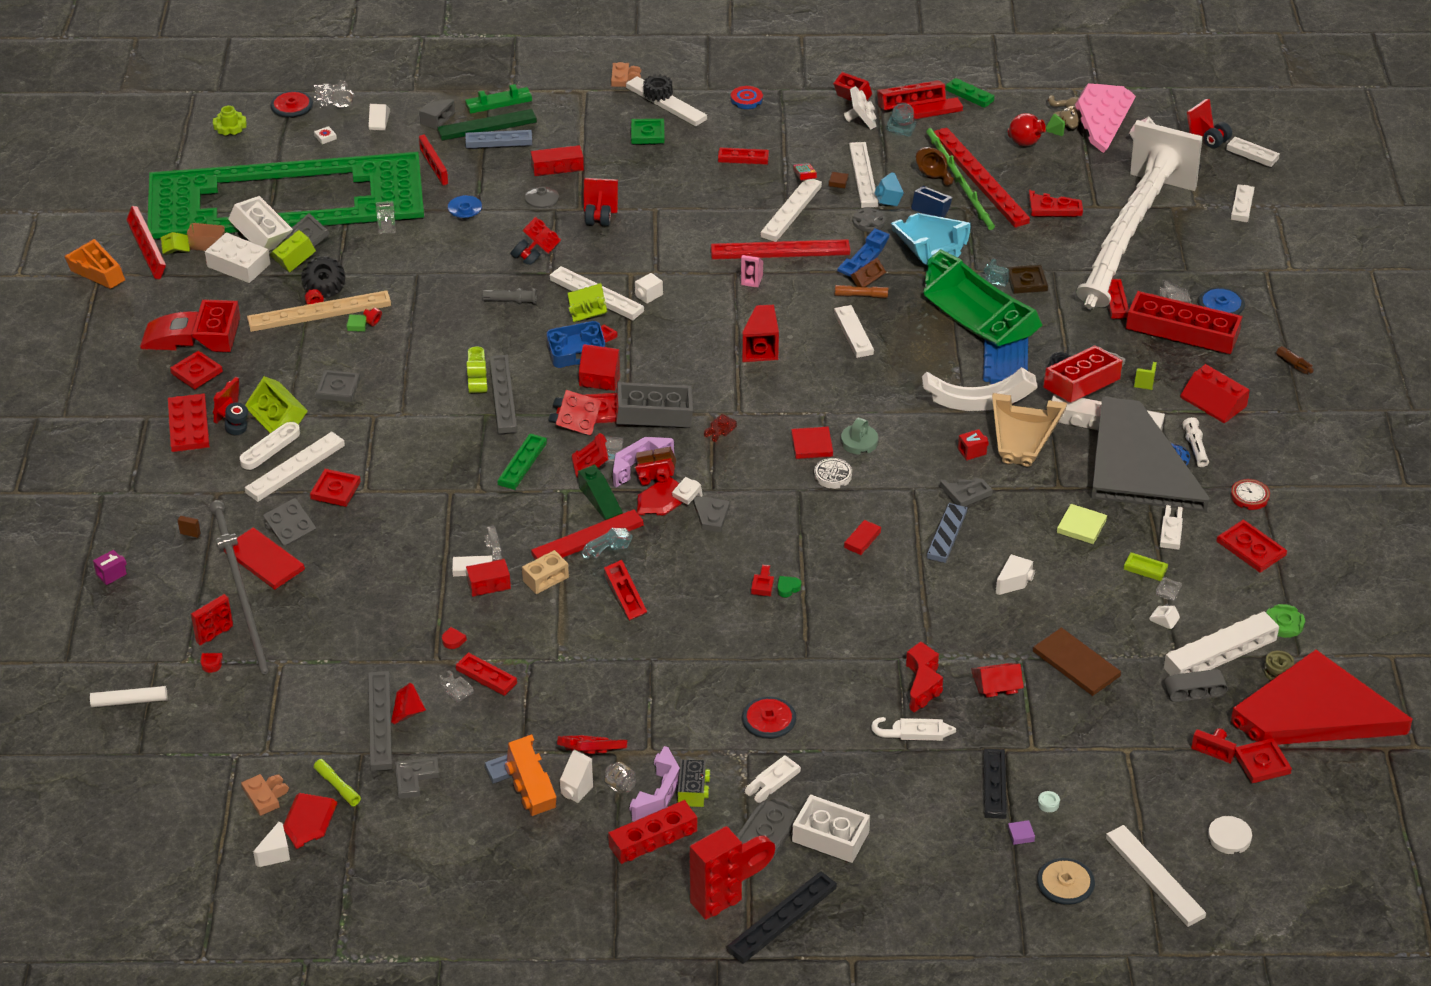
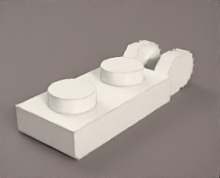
M1166 505L1165 516H1163L1160 547L1179 550L1183 507H1178L1176 518L1169 517L1171 508L1169 505Z
M784 755L759 774L746 787L745 793L751 796L758 791L759 787H762L754 798L756 802L761 803L767 799L769 794H772L800 772L801 767Z

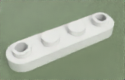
M287 422L245 451L240 456L241 467L248 470L258 467L299 437V425L295 422Z

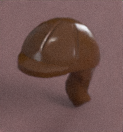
M923 147L916 153V162L919 170L924 175L931 178H943L945 186L953 184L954 178L947 171V159L941 151L935 148Z

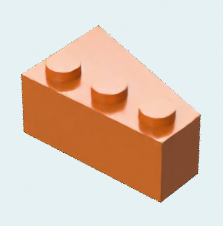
M95 239L65 256L72 272L111 289L125 281L120 265Z
M532 735L508 743L505 768L509 775L512 774L514 778L513 784L515 790L522 795L524 808L526 810L529 809L531 816L556 808V795L547 772L544 773L539 763L542 760L540 754H535L533 750L534 738Z

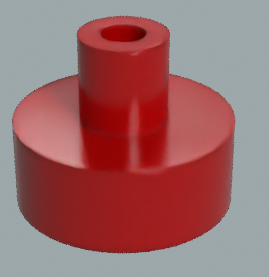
M313 289L306 293L305 301L307 305L324 301V297L319 290Z
M375 307L371 310L365 309L363 315L366 316V323L374 327L380 321L382 311Z

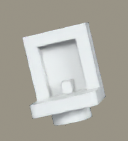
M687 477L672 492L674 498L687 505L696 496H703L701 484Z

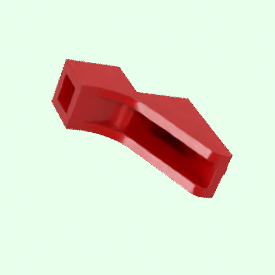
M919 642L907 651L906 666L916 675L910 692L911 701L909 704V709L913 712L925 707L930 700L938 697L943 691V677L935 672L939 666V654L923 642Z

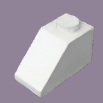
M1011 554L997 579L996 594L1001 595L1025 588L1028 581L1033 580L1035 570L1032 569L1033 561Z
M576 750L571 753L560 779L561 794L565 798L579 803L593 788L592 758Z

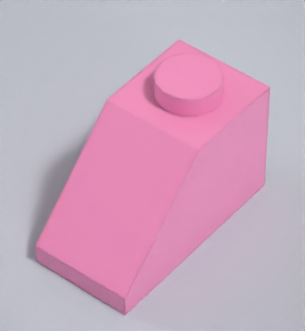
M742 255L741 285L759 287L763 276V260L758 257Z

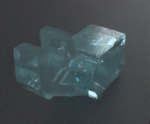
M611 528L608 533L588 542L582 551V555L585 558H589L590 554H592L594 558H598L602 551L609 546L612 549L628 548L633 536L626 528Z

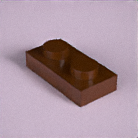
M877 257L852 273L851 277L857 287H865L886 273Z

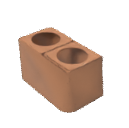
M193 223L192 229L191 224L187 231L190 250L206 251L225 234L224 226Z

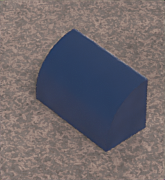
M922 186L914 192L911 209L922 214L944 218L950 208L952 197Z

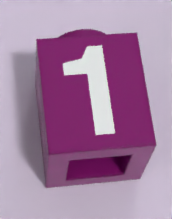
M114 550L93 560L96 575L106 585L127 575L125 568L127 565L126 560Z

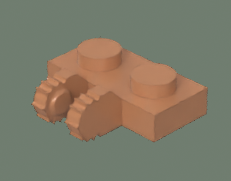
M613 63L611 87H626L628 81L637 76L641 78L640 67L631 66L629 68V63Z
M261 774L241 782L242 789L260 816L279 808L277 798L286 794L289 789L285 783H282L283 778L278 774L269 777L266 782Z

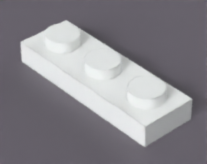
M1234 137L1227 144L1226 149L1234 154L1244 156L1270 167L1275 164L1280 153Z
M1237 185L1231 220L1248 222L1255 187Z

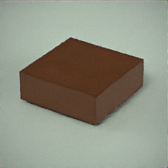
M832 172L829 186L845 189L849 174Z
M185 516L178 518L180 534L199 537L201 532L198 519Z

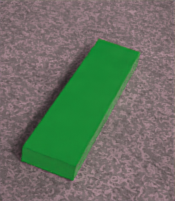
M530 433L497 480L498 485L515 490L547 444V438Z

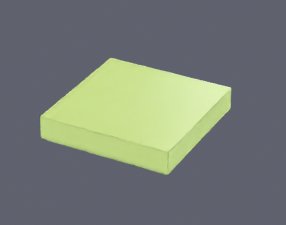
M1070 504L1057 528V533L1094 544L1107 520V515Z

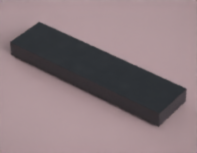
M984 748L985 818L1006 819L1005 749Z

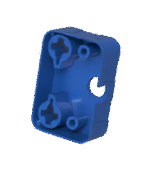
M597 321L554 328L547 332V343L553 366L557 368L580 364L581 359H576V353H582L584 344L605 347L601 326Z

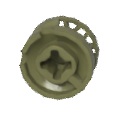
M1284 651L1270 652L1265 660V676L1270 680L1278 677L1294 665L1293 657Z

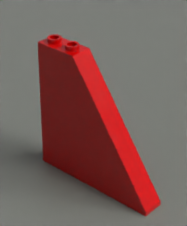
M1318 650L1311 652L1235 706L1231 717V723L1250 736L1251 739L1258 742L1273 738L1277 745L1407 735L1413 720Z

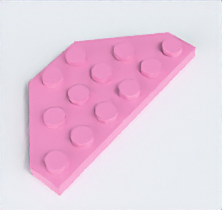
M1088 83L1075 106L1082 114L1081 121L1084 128L1089 131L1090 136L1088 138L1090 143L1104 153L1108 149L1136 96L1124 86Z

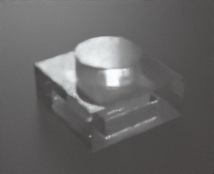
M1163 577L1156 589V595L1175 601L1182 589V583Z

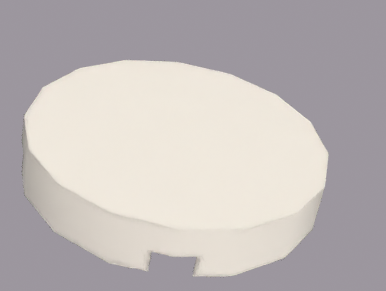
M1222 816L1210 824L1208 838L1211 841V845L1220 852L1234 854V852L1240 851L1239 853H1241L1250 846L1252 831L1243 820L1233 816Z

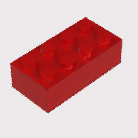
M1097 346L1090 347L1046 368L1043 388L1072 403L1119 380L1123 360Z

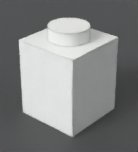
M650 273L635 281V295L645 303H649L663 295V281Z

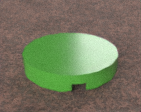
M1278 604L1266 611L1279 626L1277 636L1291 638L1303 631L1305 618L1302 613L1298 612L1297 608L1287 604Z

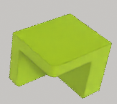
M171 232L161 237L163 254L168 255L175 251H190L187 235Z
M1153 362L1152 370L1139 368L1136 370L1134 387L1153 389L1157 362Z

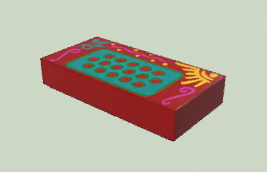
M810 163L793 165V170L800 180L817 178V172Z

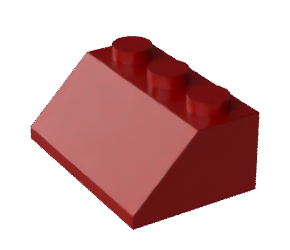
M202 300L192 337L211 351L231 352L240 321L238 301Z
M1205 364L1194 372L1180 398L1222 423H1226L1247 407L1250 390Z

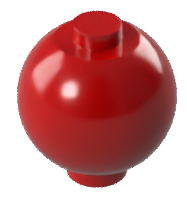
M1022 113L1011 121L1008 128V136L1020 146H1031L1040 139L1041 133H1045L1046 125L1043 119L1039 120L1030 113Z

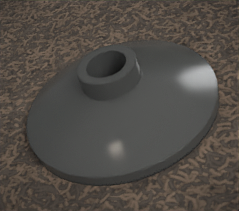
M547 186L534 187L525 194L527 204L536 208L553 206L559 199L558 192Z

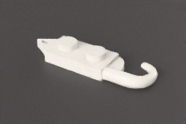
M885 717L875 719L871 726L872 731L879 737L901 738V740L943 741L944 737L956 733V728L944 723L942 719L901 718V720L894 723L893 729H880L878 724L886 720Z

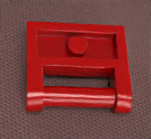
M599 433L591 443L572 454L577 478L579 470L592 465H596L598 468L609 460L605 445L607 440L603 434Z

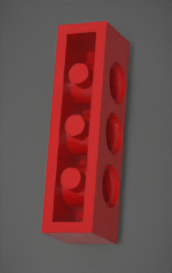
M939 80L877 90L878 106L884 110L946 100L945 84Z
M685 800L608 832L609 847L621 864L632 861L636 857L653 852L659 847L692 835L697 831V816Z

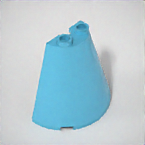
M921 213L909 216L905 223L901 219L891 223L893 232L926 265L928 259L940 249L958 258L961 254L960 250L964 244H967L970 235L969 222Z

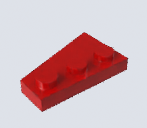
M1029 190L1031 216H1083L1082 200L1062 196L1053 198L1050 197V194L1038 195L1035 194V191Z

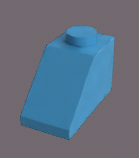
M892 172L881 179L875 189V195L879 203L898 206L904 194L895 173Z

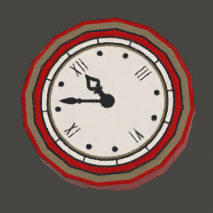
M1252 479L1236 482L1231 490L1232 501L1241 508L1243 506L1248 507L1247 509L1249 510L1265 507L1270 496V491L1266 485Z

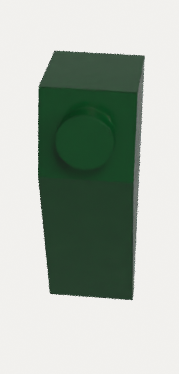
M596 465L578 471L579 489L604 520L623 514L608 482Z

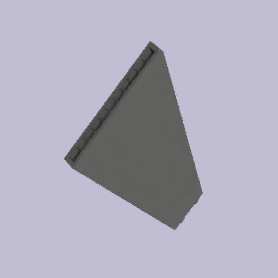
M1102 397L1091 499L1162 507L1169 505L1171 508L1183 507V509L1207 512L1209 496L1142 403L1131 399Z

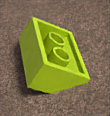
M265 376L245 404L248 411L269 433H272L287 422H295L299 425L308 411L279 381Z

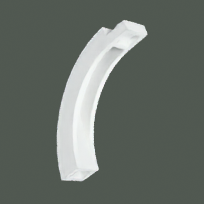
M1022 367L1010 377L998 383L982 387L952 385L928 372L922 376L923 387L927 392L932 393L934 402L952 409L964 411L994 409L993 393L1011 395L1012 403L1038 388L1035 375Z

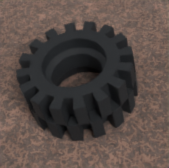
M654 74L653 77L650 75L648 78H645V81H643L645 98L647 97L648 100L652 99V101L657 100V102H660L661 99L663 101L669 99L673 94V85L670 77L666 75L661 76V74L656 76Z

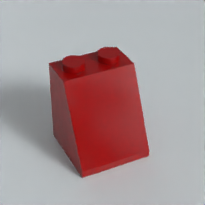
M774 305L755 306L742 332V362L778 360L779 330Z

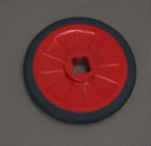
M301 91L282 92L276 95L270 103L272 111L284 117H295L305 114L313 106L311 96Z
M771 696L760 697L751 701L744 708L742 714V721L746 729L762 738H777L787 734L793 729L797 719L792 705L781 698Z

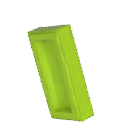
M1132 552L1124 564V570L1158 581H1162L1168 569L1167 563Z

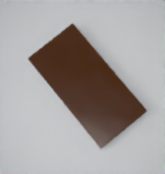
M1062 627L1033 647L1035 654L1092 696L1121 676L1119 669Z

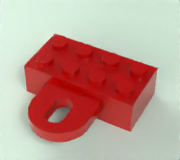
M725 826L690 845V903L705 920L718 915L722 910L730 906L736 905L742 900V881L758 873L768 865L775 854V844L767 836H758L742 844L736 835Z

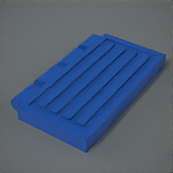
M1028 337L1001 346H997L985 339L983 380L985 382H990V385L998 383L1013 375L1021 367L1028 371Z

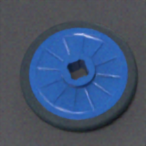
M1223 287L1207 289L1201 293L1198 299L1199 306L1239 315L1245 308V301L1238 292Z

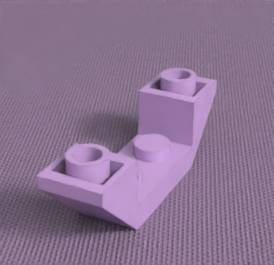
M644 437L616 453L613 485L618 487L631 479L630 466L638 462L636 459L637 452L653 450L654 452V449L671 446L674 453V440L672 438Z
M664 746L661 753H658L654 760L656 775L663 777L660 789H656L654 795L640 791L636 799H632L629 808L632 811V821L666 808L679 785L680 767L668 747Z

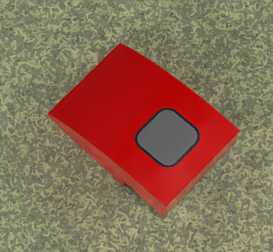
M198 312L173 313L149 322L140 349L176 350L178 345L193 346L195 338L192 337V332Z

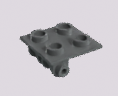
M296 498L263 515L267 521L265 523L266 529L273 530L283 546L316 529Z

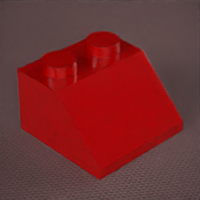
M584 344L579 368V386L615 391L617 382L620 379L619 349Z
M1019 663L971 668L978 692L985 694L986 697L998 696V692L1005 691L1006 694L1018 693V689L1024 688L1021 664Z

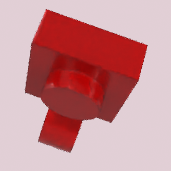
M762 565L761 574H754L751 594L771 596L774 577L770 576V565Z

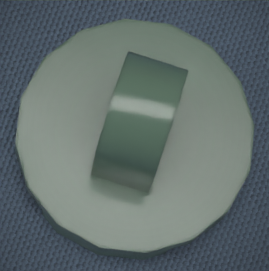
M858 417L853 425L843 430L841 442L843 448L850 453L857 455L865 451L871 453L878 445V433L875 429L868 426L867 420Z

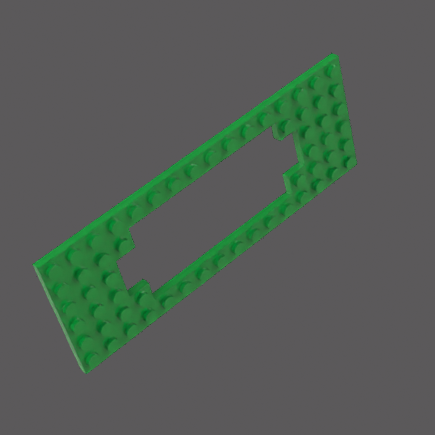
M419 152L149 172L147 227L153 239H160L171 232L187 235L191 224L193 229V223L222 225L225 228V233L240 232L228 220L229 217L218 218L217 208L201 209V194L218 193L219 182L228 183L232 181L279 179L335 173L345 174L348 172H353V182L370 181L371 196L354 197L355 207L277 214L291 228L308 213L320 224L329 226L423 218L424 208Z

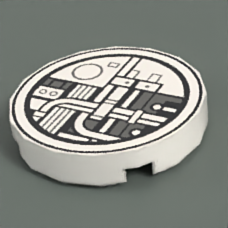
M824 459L815 466L814 478L818 480L821 486L826 488H840L841 485L845 486L851 481L852 468L846 461L841 459Z

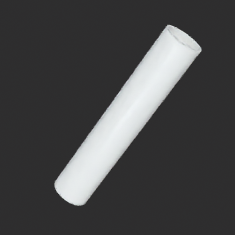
M166 686L90 693L91 707L167 700Z

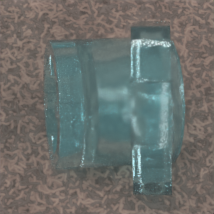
M900 103L893 108L892 115L887 123L886 129L888 131L905 136L912 135L917 122L914 121V110L911 105Z

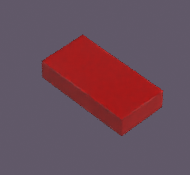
M864 520L844 542V548L862 555L881 533V527Z

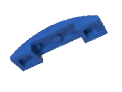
M875 228L866 237L865 245L851 260L846 259L837 268V271L851 277L852 273L878 257L886 245L890 234Z

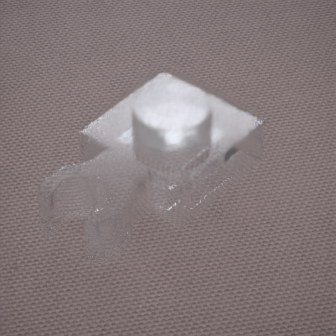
M495 525L488 526L487 535H484L486 547L490 546L494 560L502 559V551Z
M447 671L448 678L439 676L440 683L444 686L445 692L457 703L474 693L473 687L461 676L455 679L451 671Z

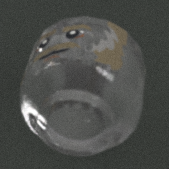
M616 762L606 768L605 783L617 793L629 792L636 784V773L625 763Z

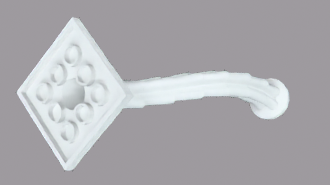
M1139 120L1136 121L1130 175L1142 177V179L1136 186L1137 189L1129 197L1128 203L1120 211L1119 217L1111 226V231L1101 245L1102 249L1092 266L1093 270L1087 282L1079 285L1077 288V296L1085 302L1084 306L1088 309H1094L1095 306L1106 307L1109 305L1111 296L1108 290L1112 277L1116 274L1121 256L1125 253L1129 240L1134 235L1139 222L1143 220L1147 209L1151 207L1156 195L1160 193L1163 183L1195 191L1203 136Z

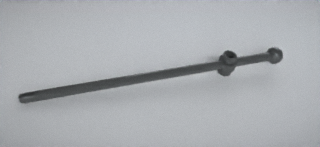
M214 500L210 504V511L216 515L221 537L217 538L216 541L219 550L224 548L226 550L261 673L267 674L269 671L233 549V546L238 544L236 534L229 535L223 514L225 511L224 503L220 500Z

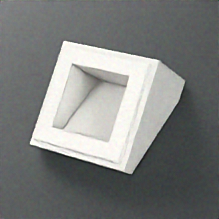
M1158 606L1149 619L1161 626L1172 629L1180 616L1175 606Z

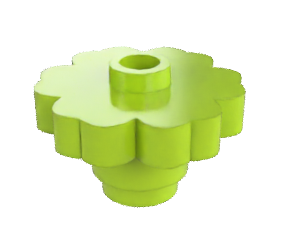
M233 106L222 107L217 117L213 118V128L219 134L235 135L247 127L246 117L242 116L241 112H237Z

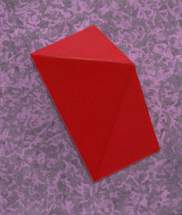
M412 683L407 684L396 693L391 720L393 724L426 711Z

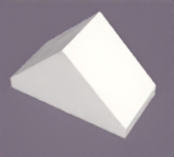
M370 104L369 130L386 129L390 114V108L387 105Z
M281 822L276 824L253 851L256 866L262 867L290 860L285 832Z

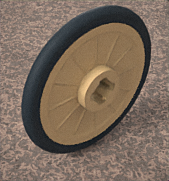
M1057 858L1045 863L1037 875V883L1041 892L1050 900L1060 904L1080 903L1092 894L1095 887V879L1091 870L1083 863L1070 858Z

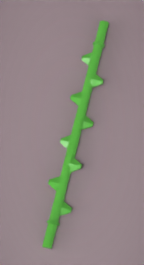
M931 128L927 129L926 132L932 144L945 155L947 165L954 174L955 183L959 182L977 210L978 219L984 221L989 230L994 229L995 225L989 218V214L986 213L978 201L977 192L973 193L954 164L953 155L949 156L940 142V138L936 136Z

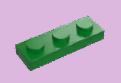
M957 78L946 84L945 88L946 91L983 108L994 101L995 95Z

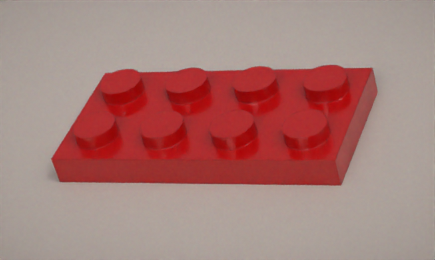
M205 393L168 398L172 452L209 448Z

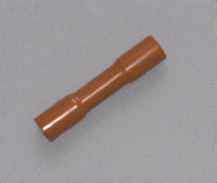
M835 285V296L888 298V287Z

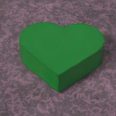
M779 576V596L784 598L790 597L793 593L801 590L800 579Z

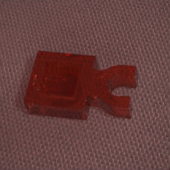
M721 414L710 423L711 427L704 430V437L707 438L709 435H712V441L716 442L720 435L726 436L735 429L737 421Z

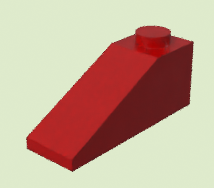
M620 560L604 567V576L628 620L630 621L646 614L647 610L623 561Z

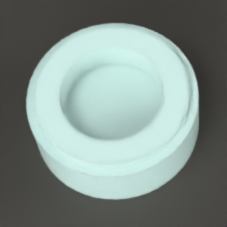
M1045 791L1039 795L1038 806L1041 810L1054 812L1059 808L1060 798L1056 793Z

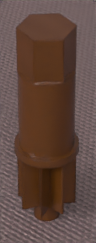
M1283 346L1278 348L1277 356L1307 375L1308 373H1313L1314 369L1311 363Z

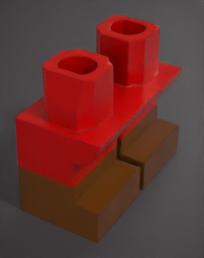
M671 446L654 449V452L653 450L636 453L638 465L635 469L642 485L649 484L652 479L664 482L668 480L669 476L674 475L676 458Z

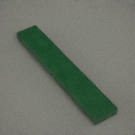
M533 109L439 126L437 129L441 140L444 141L465 137V133L491 132L537 123V117Z

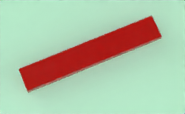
M132 206L126 220L154 278L161 279L166 264L139 208Z
M633 509L532 549L531 553L536 560L555 550L563 558L644 526V521Z

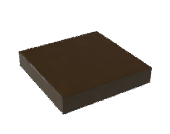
M1042 265L1007 267V275L1013 294L1048 291V284Z

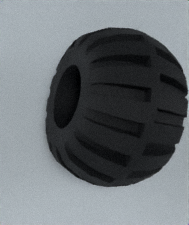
M319 256L311 259L305 265L301 274L302 285L308 292L309 290L317 289L324 298L338 294L342 290L346 278L341 264L328 256Z

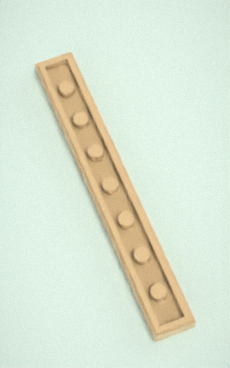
M381 291L249 315L247 320L252 332L365 311V309L371 310L374 307L391 306V300L388 291Z

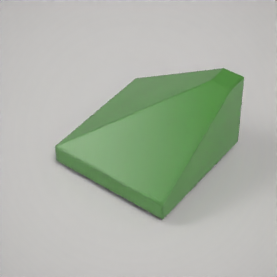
M1053 114L1046 126V131L1063 136L1065 121L1058 115Z

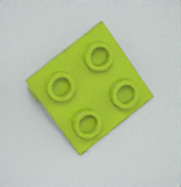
M601 283L568 293L569 311L572 314L573 322L607 313Z

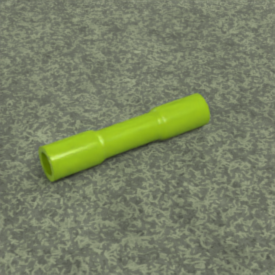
M323 759L315 762L314 769L325 780H328L351 806H356L360 802L361 797Z

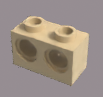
M554 550L522 567L523 582L535 594H538L569 578L568 563Z

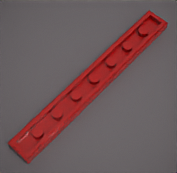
M848 239L711 244L712 259H740L742 255L758 258L850 255V245Z

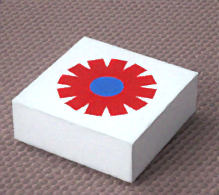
M329 126L314 131V136L321 144L337 139L336 134Z

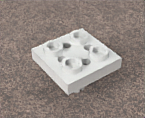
M856 86L851 88L853 109L844 113L846 120L850 122L860 116L870 129L875 128V120L877 118L873 111L875 110L874 105L871 101L868 102L862 90L859 91Z

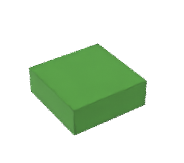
M349 315L347 331H365L367 325L366 316Z

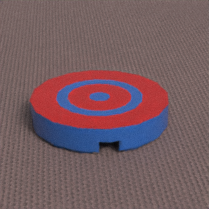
M740 86L731 93L732 104H736L741 109H753L758 104H762L763 101L762 91L753 86Z

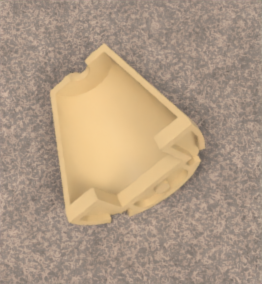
M993 393L992 399L998 451L1002 461L1006 464L1015 463L1026 467L1031 466L1064 414L1067 403L1048 400L1047 410L1012 406L1011 395Z

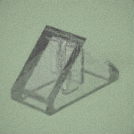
M376 202L379 234L396 233L394 202Z

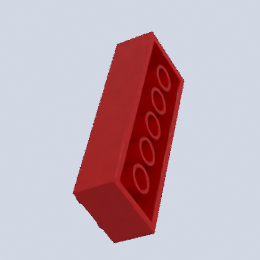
M1137 291L1128 311L1126 329L1231 354L1240 334L1243 316Z

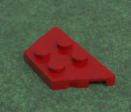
M571 735L558 736L557 745L564 746L565 750H580L584 753H607V749L627 748V740Z

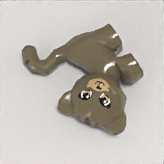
M1050 95L1048 102L1051 106L1066 107L1054 114L1065 121V126L1070 129L1077 128L1082 117L1080 110H1077L1075 106L1078 98L1072 97L1068 100L1055 101V97Z

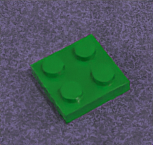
M631 119L632 144L665 143L664 119Z

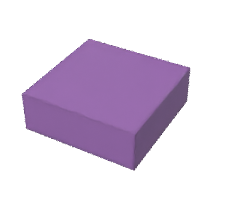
M1029 820L1008 823V830L1013 845L1035 841V835Z

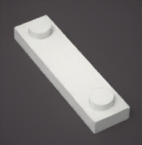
M852 305L834 308V314L856 358L873 355L874 349Z

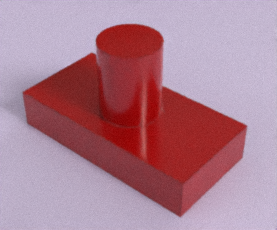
M1197 729L1193 736L1191 749L1231 764L1237 744L1225 740L1227 733L1223 729H1216L1213 735Z

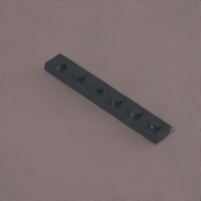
M820 871L727 945V951L744 964L836 890L837 883Z

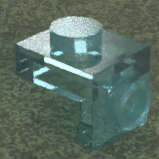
M993 258L985 266L986 281L1005 287L1008 283L1009 269L997 266V259Z

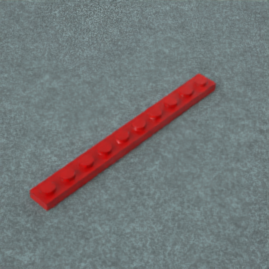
M947 127L934 131L936 136L940 138V142L949 156L953 155L956 164L1015 228L1030 223V217Z

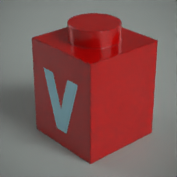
M979 429L959 435L958 450L966 461L987 455L989 441Z

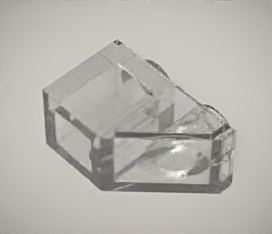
M1163 280V287L1159 290L1161 297L1191 304L1188 290L1168 280Z

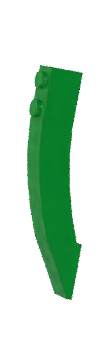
M942 249L928 259L924 295L953 320L976 335L997 346L1030 337L1043 326L1035 309L1012 298L990 284L964 264L961 259Z

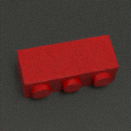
M580 145L531 151V165L534 176L584 170V159Z

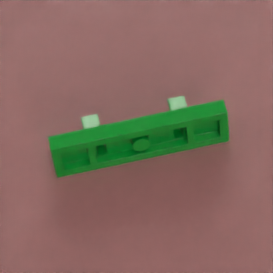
M516 84L509 85V91L486 95L484 90L478 91V97L466 99L465 105L469 113L472 114L532 101V95L528 87L518 89Z

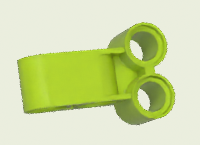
M476 346L468 349L467 375L469 393L487 392L484 348Z

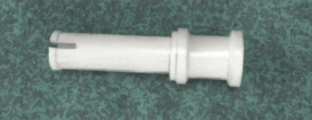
M1187 418L1182 423V427L1186 431V439L1191 443L1197 465L1205 467L1209 464V460L1202 442L1203 433L1198 427L1199 421L1196 418Z

